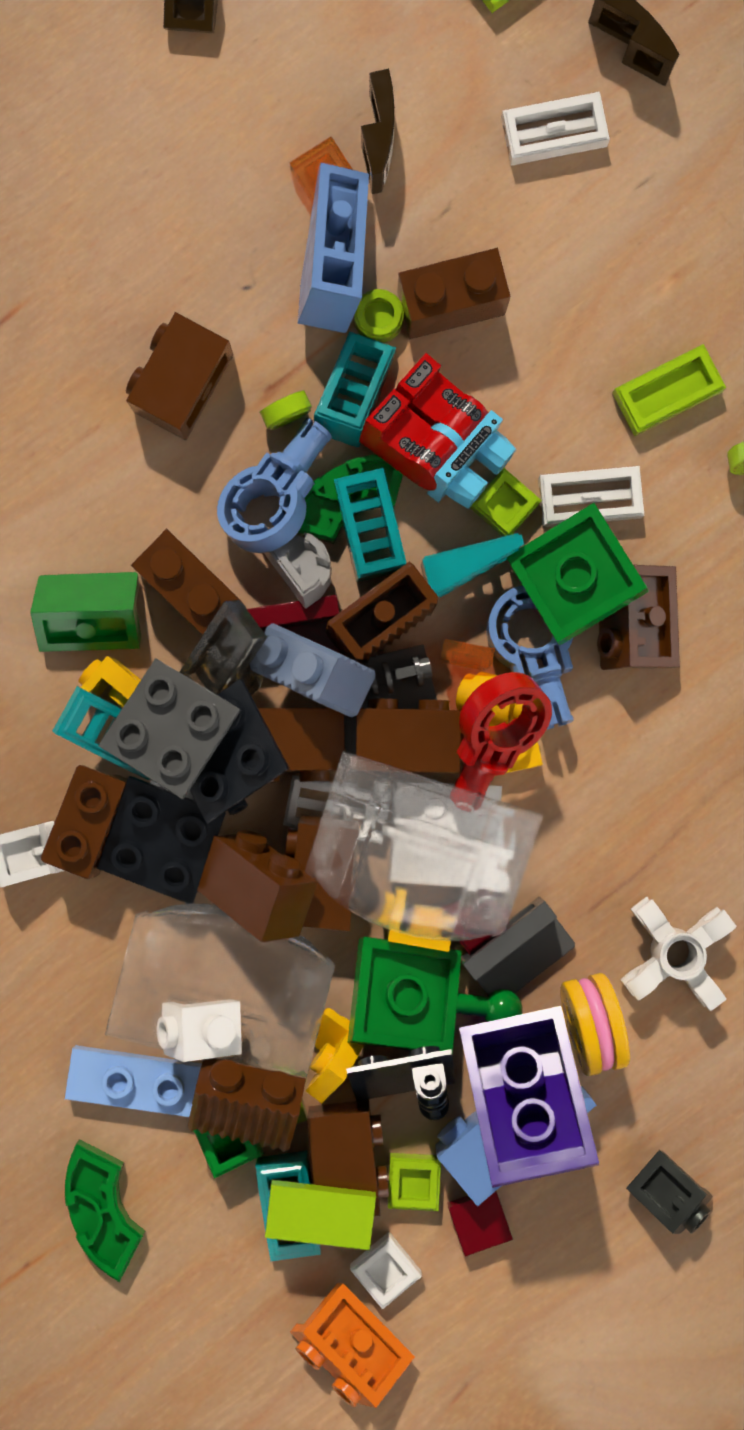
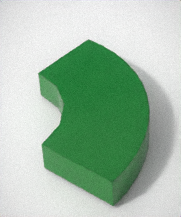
M378 455L354 458L330 470L313 481L315 484L305 497L306 516L297 535L305 536L304 533H308L320 541L331 544L335 543L343 527V521L334 479L383 468L394 509L403 474ZM376 487L348 494L350 503L378 496Z
M79 1139L67 1167L65 1204L68 1206L70 1219L77 1234L76 1239L83 1251L99 1269L120 1282L145 1230L130 1219L121 1202L119 1179L124 1162Z

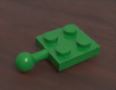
M364 936L359 939L348 1042L411 1051L425 1046H437L440 1048V1051L451 1049L453 1054L456 1014L484 1017L485 1021L489 1022L522 1015L523 1007L519 997L507 989L494 990L487 997L458 993L462 955L460 950L450 949L449 952Z

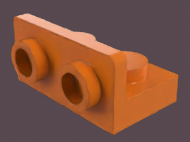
M337 1283L304 1324L297 1323L290 1331L300 1342L295 1348L298 1354L316 1370L323 1366L336 1379L331 1385L334 1391L352 1407H356L359 1403L377 1408L415 1358L344 1283Z

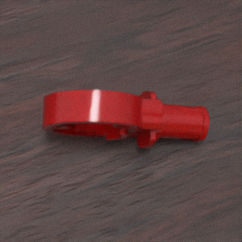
M519 672L497 675L477 687L464 703L459 718L460 730L464 737L457 750V754L465 764L449 795L451 800L458 806L466 810H470L471 807L473 810L479 809L494 777L504 775L509 768H513L519 754L524 753L535 745L547 730L552 717L551 701L530 676ZM513 703H516V705L523 704L518 718H514L508 724L503 722L495 726H489L491 719L495 716V712L492 710L494 706L498 705L500 709H503Z

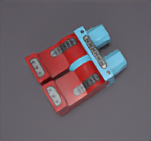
M425 353L398 383L397 388L393 389L365 420L359 442L416 485L428 490L427 494L439 503L447 495L455 502L469 509L488 484L487 481L469 467L477 459L497 475L510 461L516 448L504 435L497 431L503 419L492 410L488 412L474 397L464 394L439 372L441 365Z

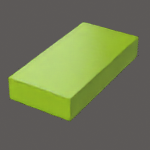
M702 344L615 388L612 394L633 435L637 436L722 393L726 386L705 345Z
M272 1180L265 1238L370 1250L376 1192Z

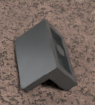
M537 897L508 920L509 924L497 931L494 936L472 953L466 952L461 956L463 965L487 994L498 989H507L516 993L575 947L573 939L557 920V916L541 897Z

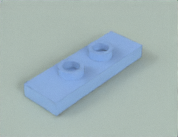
M75 1045L71 1053L65 1099L190 1117L194 1092L202 1063L182 1062L175 1059Z

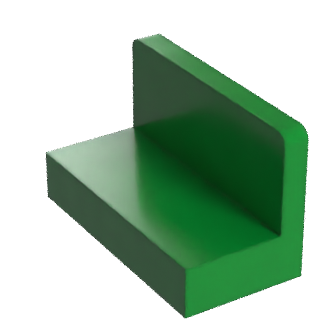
M119 572L39 576L30 611L39 652L140 649L141 630L136 607L139 589L138 573Z

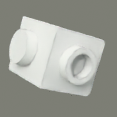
M54 821L0 834V888L64 871L41 860V855Z
M227 999L185 1005L176 1002L162 1003V1017L157 1022V1038L164 1055L182 1062L242 1054L240 1001Z

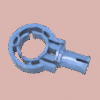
M306 418L296 432L297 434L283 452L266 453L257 466L241 471L224 487L217 505L218 521L226 534L241 549L253 553L270 552L287 544L300 530L306 516L305 497L315 484L306 472L332 438L329 431L315 421L313 423L312 419ZM261 495L265 497H280L279 509L270 518V522L274 526L271 529H268L264 523L259 525L244 523V518L237 509L240 512H244L248 503Z
M523 585L512 588L497 600L491 610L486 628L489 647L498 661L507 668H510L511 672H519L530 676L548 696L552 705V717L547 730L553 729L555 724H558V727L564 726L574 721L560 679L562 674L573 670L568 651L573 638L559 645L552 635L551 641L545 646L533 649L517 645L510 638L508 633L509 626L507 623H503L501 626L502 639H499L496 621L498 614L506 605L510 608L503 618L504 622H508L511 616L520 610L528 608L537 610ZM537 659H542L543 668L539 669Z

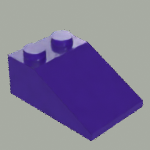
M561 1006L459 1028L492 1188L599 1166L598 1155Z

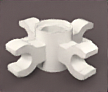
M645 897L631 908L636 918L653 938L650 947L652 958L634 968L620 979L633 997L635 996L638 1001L651 993L659 983L671 976L675 979L685 980L699 1002L704 1007L706 1006L709 1011H712L727 999L704 970L707 960L706 948L728 935L737 927L725 910L720 911L718 907L714 908L704 915L697 924L684 931L679 928H673L652 899L649 900L648 897ZM677 941H686L689 948L687 959L678 966H670L667 960L669 947Z

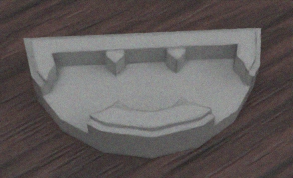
M304 533L305 537L295 535L284 546L264 553L305 609L323 596L330 586L332 575L331 560L325 545L308 533Z

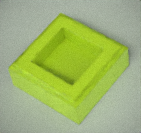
M503 468L471 505L470 509L504 537L514 534L542 500Z
M390 1153L388 1209L439 1211L441 1162L438 1160L437 1155Z

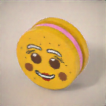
M603 973L589 975L588 979L582 978L579 981L572 979L563 982L560 987V996L564 1020L574 1055L582 1072L586 1076L600 1074L602 1070L607 1071L611 1068L617 1070L627 1067L630 1062L627 1030L620 1004L608 977Z

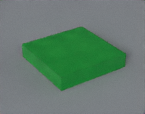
M595 503L590 504L519 548L517 552L506 557L559 645L564 644L649 592Z

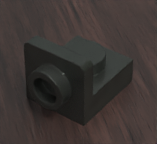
M659 1150L626 1188L672 1234H681L685 1228L692 1234L712 1212L706 1204L713 1195L706 1188H702L662 1150Z

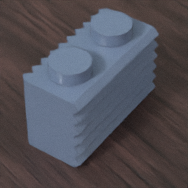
M274 623L267 626L250 662L252 671L351 718L358 715L375 679L374 670Z

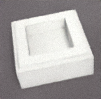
M390 1232L385 1234L370 1247V1250H366L350 1264L351 1272L382 1309L422 1277L420 1268Z

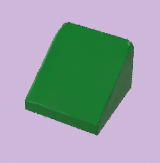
M198 1129L194 1130L214 1179L265 1154L259 1142L252 1145L249 1140L242 1143L239 1138L232 1141L229 1136L222 1139L219 1134L211 1136L208 1131L201 1134Z

